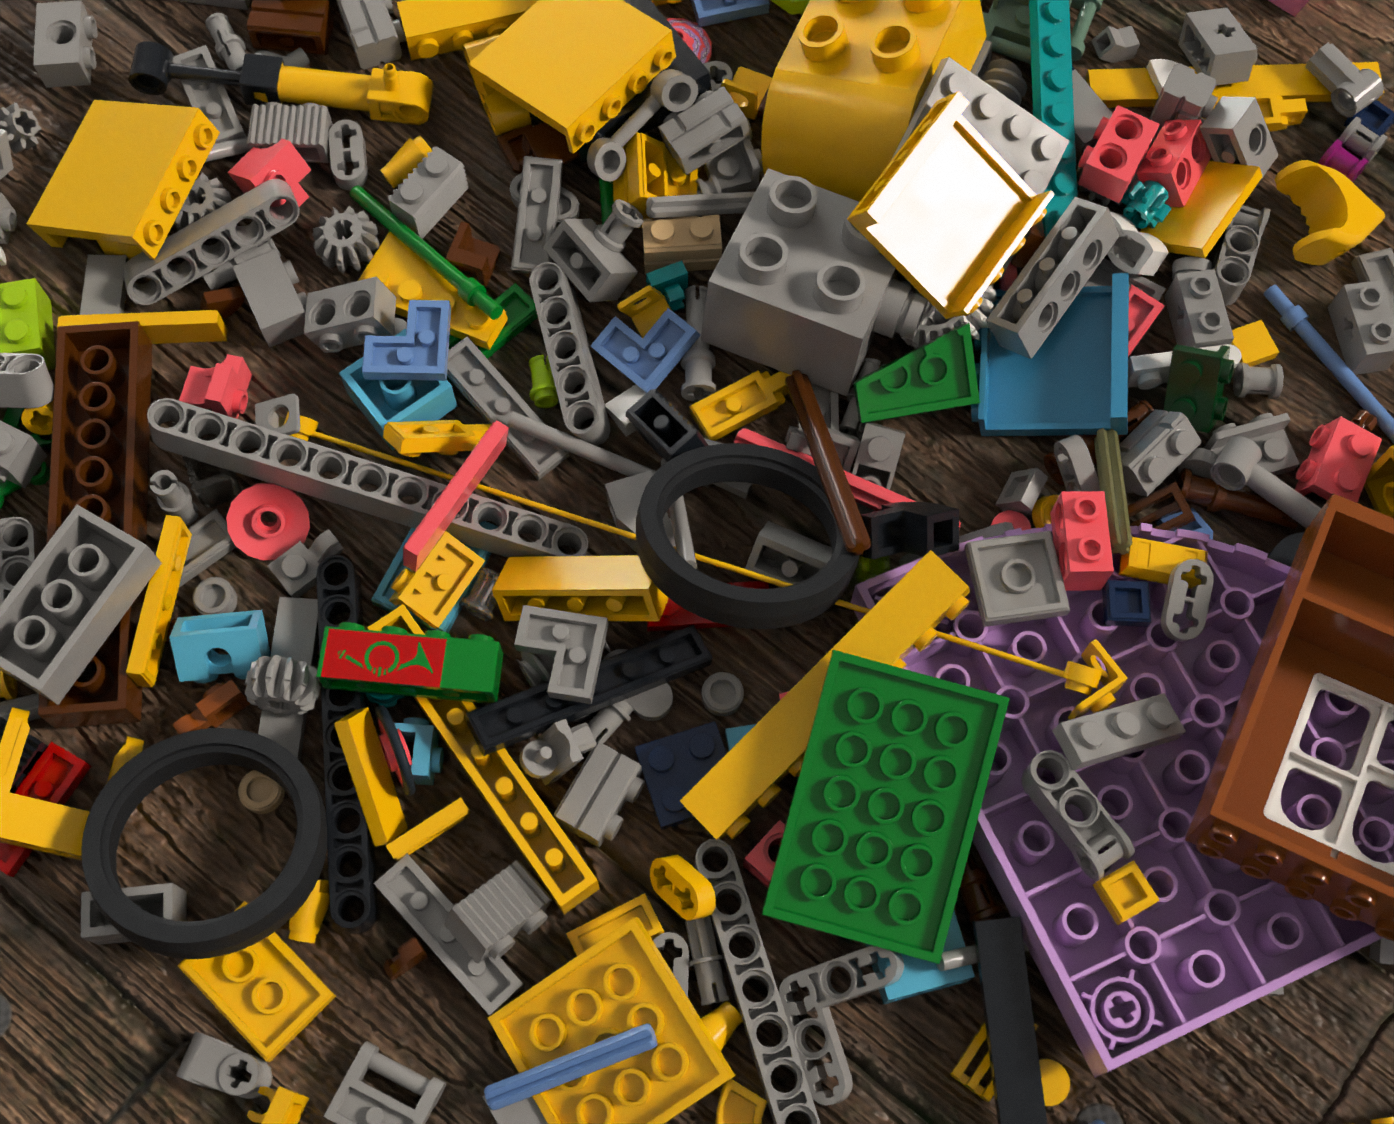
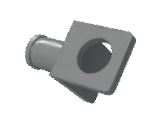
M292 393L255 404V425L286 435L298 433L300 431L299 397ZM281 407H287L289 410V418L285 424V418L275 413ZM248 446L244 447L240 451L244 453L245 451L255 449L256 447Z

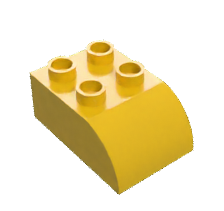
M810 0L774 71L769 86L761 135V155L764 174L769 168L788 176H798L808 180L815 186L860 202L890 163L941 59L950 57L971 72L987 37L980 0Z

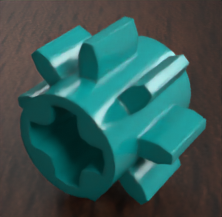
M1138 180L1133 187L1128 188L1121 200L1122 203L1127 205L1123 215L1137 228H1146L1148 225L1151 228H1155L1158 222H1163L1172 209L1164 204L1169 197L1167 190L1156 181L1148 180L1142 183Z

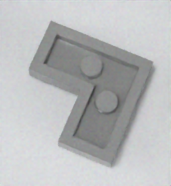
M523 605L514 646L516 651L555 657L547 690L550 698L592 704L608 629V619Z

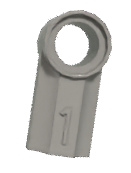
M1329 42L1319 48L1305 66L1331 92V102L1342 116L1353 117L1383 95V82L1376 72L1368 68L1359 70L1335 45Z

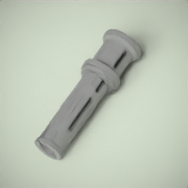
M693 285L684 291L686 322L701 335L707 287L699 285L697 300L696 285ZM701 336L681 358V367L685 370V383L681 387V395L686 400L698 402L717 392L716 385L712 382V369L716 365V358L713 352L709 350L710 344L700 340Z

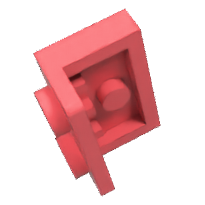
M1342 416L1326 425H1320L1310 438L1309 445L1312 448L1308 458L1303 461L1297 470L1296 479L1298 483L1295 490L1303 496L1313 492L1326 500L1334 493L1357 503L1382 438Z

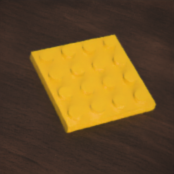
M633 917L488 1017L490 1024L518 1073L643 1024H650L655 1031L657 1046L655 1048L532 1096L548 1124H665L735 1077L734 1072L639 917Z

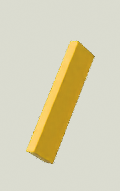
M217 310L65 315L58 317L57 324L58 328V326L139 321L152 344L227 341V327Z
M165 516L156 551V556L162 564L149 580L126 669V674L137 686L153 688V685H155L192 536L180 516Z

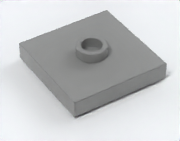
M1051 531L966 543V557L983 627L1068 615L1070 606Z

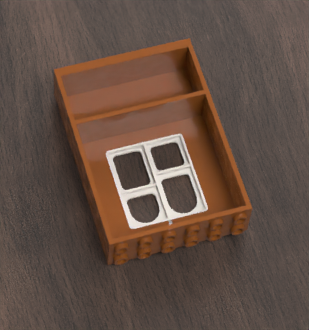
M1333 493L1305 530L1185 838L1186 841L1196 845V849L1203 855L1214 859L1225 858L1240 865L1241 871L1257 879L1268 878L1285 886V891L1290 895L1304 900L1314 899L1329 906L1330 912L1334 915L1350 921L1359 920L1375 927L1374 931L1378 935L1394 941V862L1380 863L1372 861L1363 855L1355 845L1352 830L1367 783L1376 782L1394 790V770L1381 765L1377 760V754L1387 725L1390 721H1394V518ZM1325 690L1366 708L1369 712V720L1350 770L1339 769L1304 753L1300 749L1299 743L1319 691ZM1290 770L1302 771L1340 790L1341 799L1335 816L1330 824L1323 829L1307 830L1300 828L1292 823L1284 814L1280 799L1282 788Z

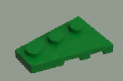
M965 322L854 381L859 422L865 423L980 403L970 323Z

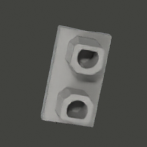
M566 719L554 723L540 737L526 744L520 752L519 761L526 774L533 778H542L546 786L556 782L584 759L583 753L591 751L597 745L586 722L570 728Z

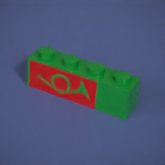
M342 622L339 624V627L325 626L316 677L325 689L491 704L498 699L503 651L500 642L494 641V638L483 634H471L468 636V639L452 638L449 633L439 630H428L425 632V635L408 634L406 629L395 626H385L382 628V631L365 630V627L360 624Z

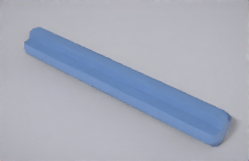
M643 1024L488 1085L484 1089L487 1104L491 1110L501 1109L651 1050L657 1046L655 1031L650 1024Z

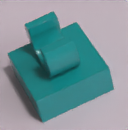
M682 260L646 273V286L651 285L663 293L673 312L685 308L682 300L685 299L684 291L688 288V272Z

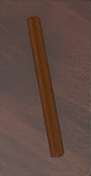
M794 370L792 375L786 377L785 384L847 552H853L856 556L862 555L863 551L871 546L869 535L807 374H801L800 370Z

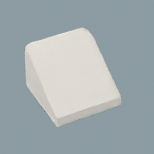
M636 384L605 404L606 411L626 437L636 431L635 427L625 416L626 412L646 394Z

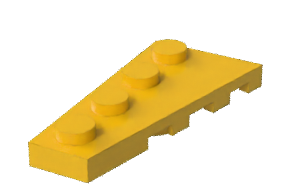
M390 231L358 279L359 281L377 276L396 296L395 314L405 318L408 317L409 300H449L451 305L450 335L462 340L468 337L475 345L488 350L491 349L508 320L504 309L498 319L492 320L477 306L467 304L459 297L458 290Z

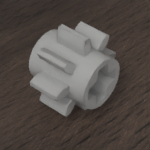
M13 103L7 108H0V128L7 131L9 146L13 154H17L24 149L29 150L39 143L33 135L40 131L41 127L38 125V121L32 111L23 108L19 109L17 103Z

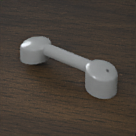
M674 69L664 70L659 73L652 81L651 96L612 137H602L591 144L587 152V163L590 171L604 181L611 182L619 178L626 165V154L622 147L661 106L674 112L684 111L691 107L698 95L696 81L689 75Z

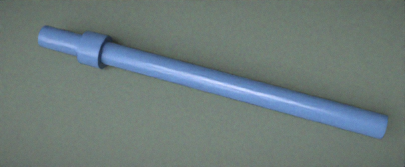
M1276 284L1268 288L1263 295L1281 314L1280 321L1290 332L1295 330L1364 410L1377 417L1378 427L1394 444V418L1308 322L1309 315L1299 304L1294 306Z

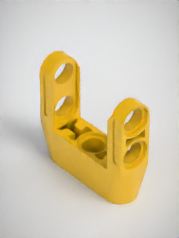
M12 707L0 742V842L82 860L83 832L90 811L10 793L30 729L28 723L30 711ZM126 736L122 748L114 756L107 782L122 766L142 752L144 740Z

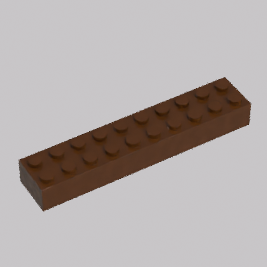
M139 321L58 326L47 543L75 506L79 505L146 544L150 440L147 412L151 406L152 342ZM145 587L59 705L39 694L38 715L53 727L64 728L141 722L142 687L137 686L126 674V669L145 599Z

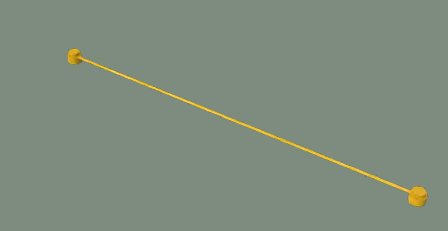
M287 412L284 424L289 418V412ZM301 415L300 431L289 435L308 441L310 436L446 480L451 481L454 477L432 468L316 432L319 422ZM478 484L476 487L480 491L636 540V534L482 484ZM695 553L696 560L776 586L786 587L793 585ZM840 599L835 603L838 606L863 614H867L871 610ZM937 631L938 635L936 637L1067 679L1064 688L1090 696L1092 688H1098L1102 675L1100 670L1068 661L1065 671Z

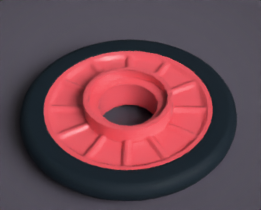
M379 705L375 709L376 721L380 732L378 738L388 768L391 773H395L403 792L407 796H412L415 793V783L410 768L412 760L401 730L399 728L396 729L386 707Z

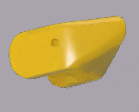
M1301 160L1288 165L1278 172L1274 178L1277 190L1290 196L1293 204L1301 207V215L1307 217L1306 225L1310 226L1308 232L1310 235L1299 240L1292 248L1294 258L1299 262L1317 266L1329 263L1360 244L1385 218L1384 211L1368 198L1349 178L1333 168L1313 161Z

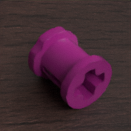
M1337 139L1324 153L1318 164L1333 168L1354 182L1369 161L1365 158L1361 160L1345 150L1342 147L1343 142Z

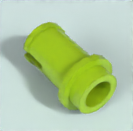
M544 355L534 356L529 360L533 387L529 393L530 399L539 408L553 407L558 403V395L548 355L546 357V365L544 363Z

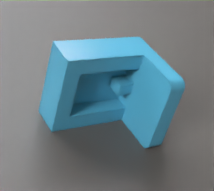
M405 718L403 723H394L396 729L399 728L405 742H414L411 771L415 783L419 785H434L435 773L442 772L444 762L443 747H438L439 734L435 726L429 725L428 720L421 718Z

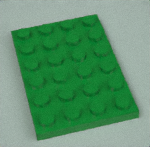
M832 650L762 915L940 964L1010 698Z

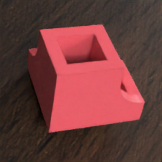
M281 139L273 146L264 149L253 147L227 172L243 193L250 191L265 181L281 179L290 185L299 207L309 198L299 182L311 171V168L289 140ZM285 199L275 200V201L271 204V206H272V207L282 206V205L286 202V200H285Z
M227 354L225 360L222 363H216V366L213 368L190 366L179 401L238 419L239 414H243L247 408V389L252 376L244 358Z

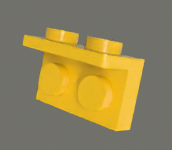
M445 531L416 572L404 568L398 574L390 587L395 592L389 601L395 606L404 604L409 611L432 628H439L485 560Z

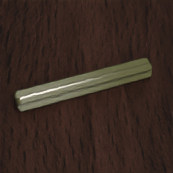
M1101 428L1096 432L1097 437L1094 439L1099 487L1100 491L1105 492L1112 554L1120 553L1125 555L1130 551L1129 547L1132 545V536L1118 433L1114 429L1106 430Z

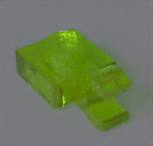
M859 555L856 567L857 582H864L891 570L890 555L876 559H869Z

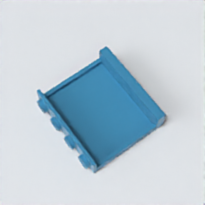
M1112 273V286L1083 287L1032 359L1000 347L990 328H980L978 330L980 340L974 339L975 351H981L980 362L975 363L980 403L971 404L972 422H979L981 436L1097 435L1096 432L1101 428L1106 430L1114 429L1118 435H1128L1129 273ZM995 290L997 300L993 302L995 307L1007 291Z

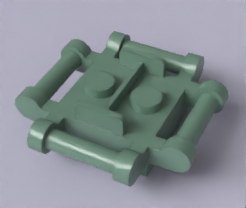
M994 0L989 13L982 12L987 35L985 40L992 42L993 52L1031 64L1029 0ZM1069 0V7L1080 10L1071 33L1072 61H1078L1082 58L1085 50V37L1094 14L1101 9L1104 0Z

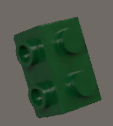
M1176 345L1172 350L1164 410L1168 413L1170 411L1183 413L1187 416L1194 430L1206 433L1211 431L1217 420L1223 421L1228 405V398L1222 397L1224 383H1230L1234 370V360L1228 359L1230 346L1222 345L1216 352Z

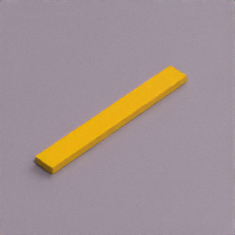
M1352 62L1359 70L1371 69L1381 78L1378 62ZM1306 64L1253 65L1249 81L1217 85L1211 94L1216 96L1276 91V96H1282L1283 100L1305 98L1306 102H1331V92L1305 67ZM1147 68L1090 69L1085 76L1087 84L1108 108H1116L1117 105L1121 107H1154L1159 97Z

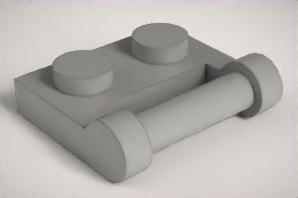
M366 1041L356 1055L323 1117L336 1124H426L433 1108L444 1092L446 1082L435 1076L431 1080L379 1053L378 1046ZM370 1069L421 1096L416 1108L413 1109L362 1082L366 1072Z

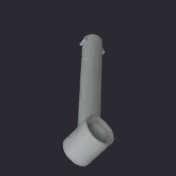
M1242 436L1230 438L1210 469L1213 481L1217 485L1232 491L1240 490L1246 485L1307 529L1322 508L1259 465L1262 452L1254 441Z

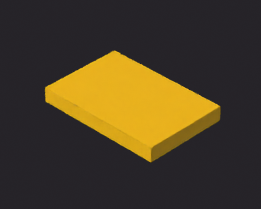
M1209 161L1185 206L1171 207V211L1162 223L1158 222L1155 228H1151L1148 225L1146 228H1142L1140 232L1148 233L1158 238L1170 253L1206 258L1263 177L1260 167Z
M244 901L236 910L244 907L248 903ZM276 932L240 951L213 958L183 959L177 965L259 1055L269 1063L336 997Z

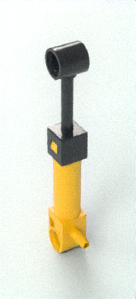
M143 41L137 44L128 81L134 89L148 95L164 94L167 90L168 82H171L172 79L240 86L245 105L248 106L253 104L260 106L267 102H277L282 105L284 102L298 104L315 103L326 107L368 111L371 120L420 125L428 120L434 87L432 80L426 75L412 71H397L392 63L385 64L383 69L372 68L371 75L285 66L283 57L246 53L244 56L242 71L174 64L172 52L167 47L151 41Z

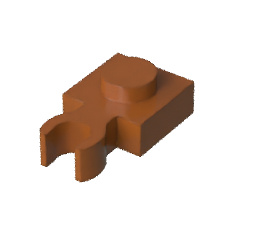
M231 679L227 683H218L204 693L203 699L195 704L197 709L173 723V727L178 734L207 729L210 726L216 728L251 703L247 701V697Z

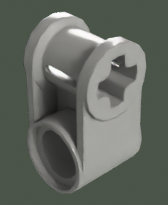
M197 1031L193 1035L176 1074L177 1077L212 1090L217 1089L227 1094L247 1099H255L262 1096L258 1093L259 1088L263 1086L270 1087L273 1078L271 1067L262 1058L233 1048L234 1045ZM243 1070L252 1074L249 1082L240 1079V1074Z

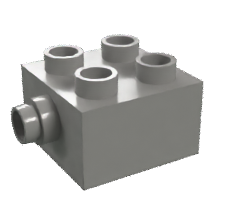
M768 168L708 281L700 340L789 375H792L794 370H800L801 374H807L810 383L848 396L875 334L878 333L893 339L895 334L898 333L901 337L913 340L928 300L919 293H912L913 285L899 281L901 273L847 220L859 204V201L815 186L804 178L788 176Z

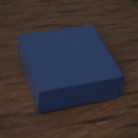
M1375 100L1353 117H1348L1344 126L1347 127L1358 116L1362 119V125L1381 136L1394 124V111L1378 100Z
M1108 580L1102 588L1104 626L1148 627L1151 623L1149 582Z

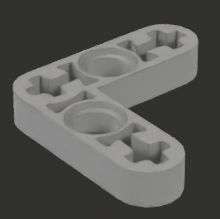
M871 945L786 977L780 984L778 992L812 1099L822 1105L840 1103L847 1099L853 1086L851 1072L829 1007L897 982L904 970L903 957L900 953ZM877 953L880 958H889L891 966L885 968L886 977H884L882 972L869 973L863 976L859 967L875 964L878 961ZM839 966L844 967L851 975V985L844 993L837 992L832 987L830 980L831 973ZM798 985L809 989L810 995L804 998V1004L802 1001H794L793 993L798 991ZM817 1011L818 1017L804 1019L800 1022L798 1015ZM812 1025L819 1026L825 1034V1045L818 1052L811 1050L805 1041L806 1031ZM831 1055L832 1062L814 1067L812 1060L826 1058ZM827 1074L829 1077L836 1076L839 1085L833 1088V1093L831 1090H823L821 1086V1081L827 1079Z

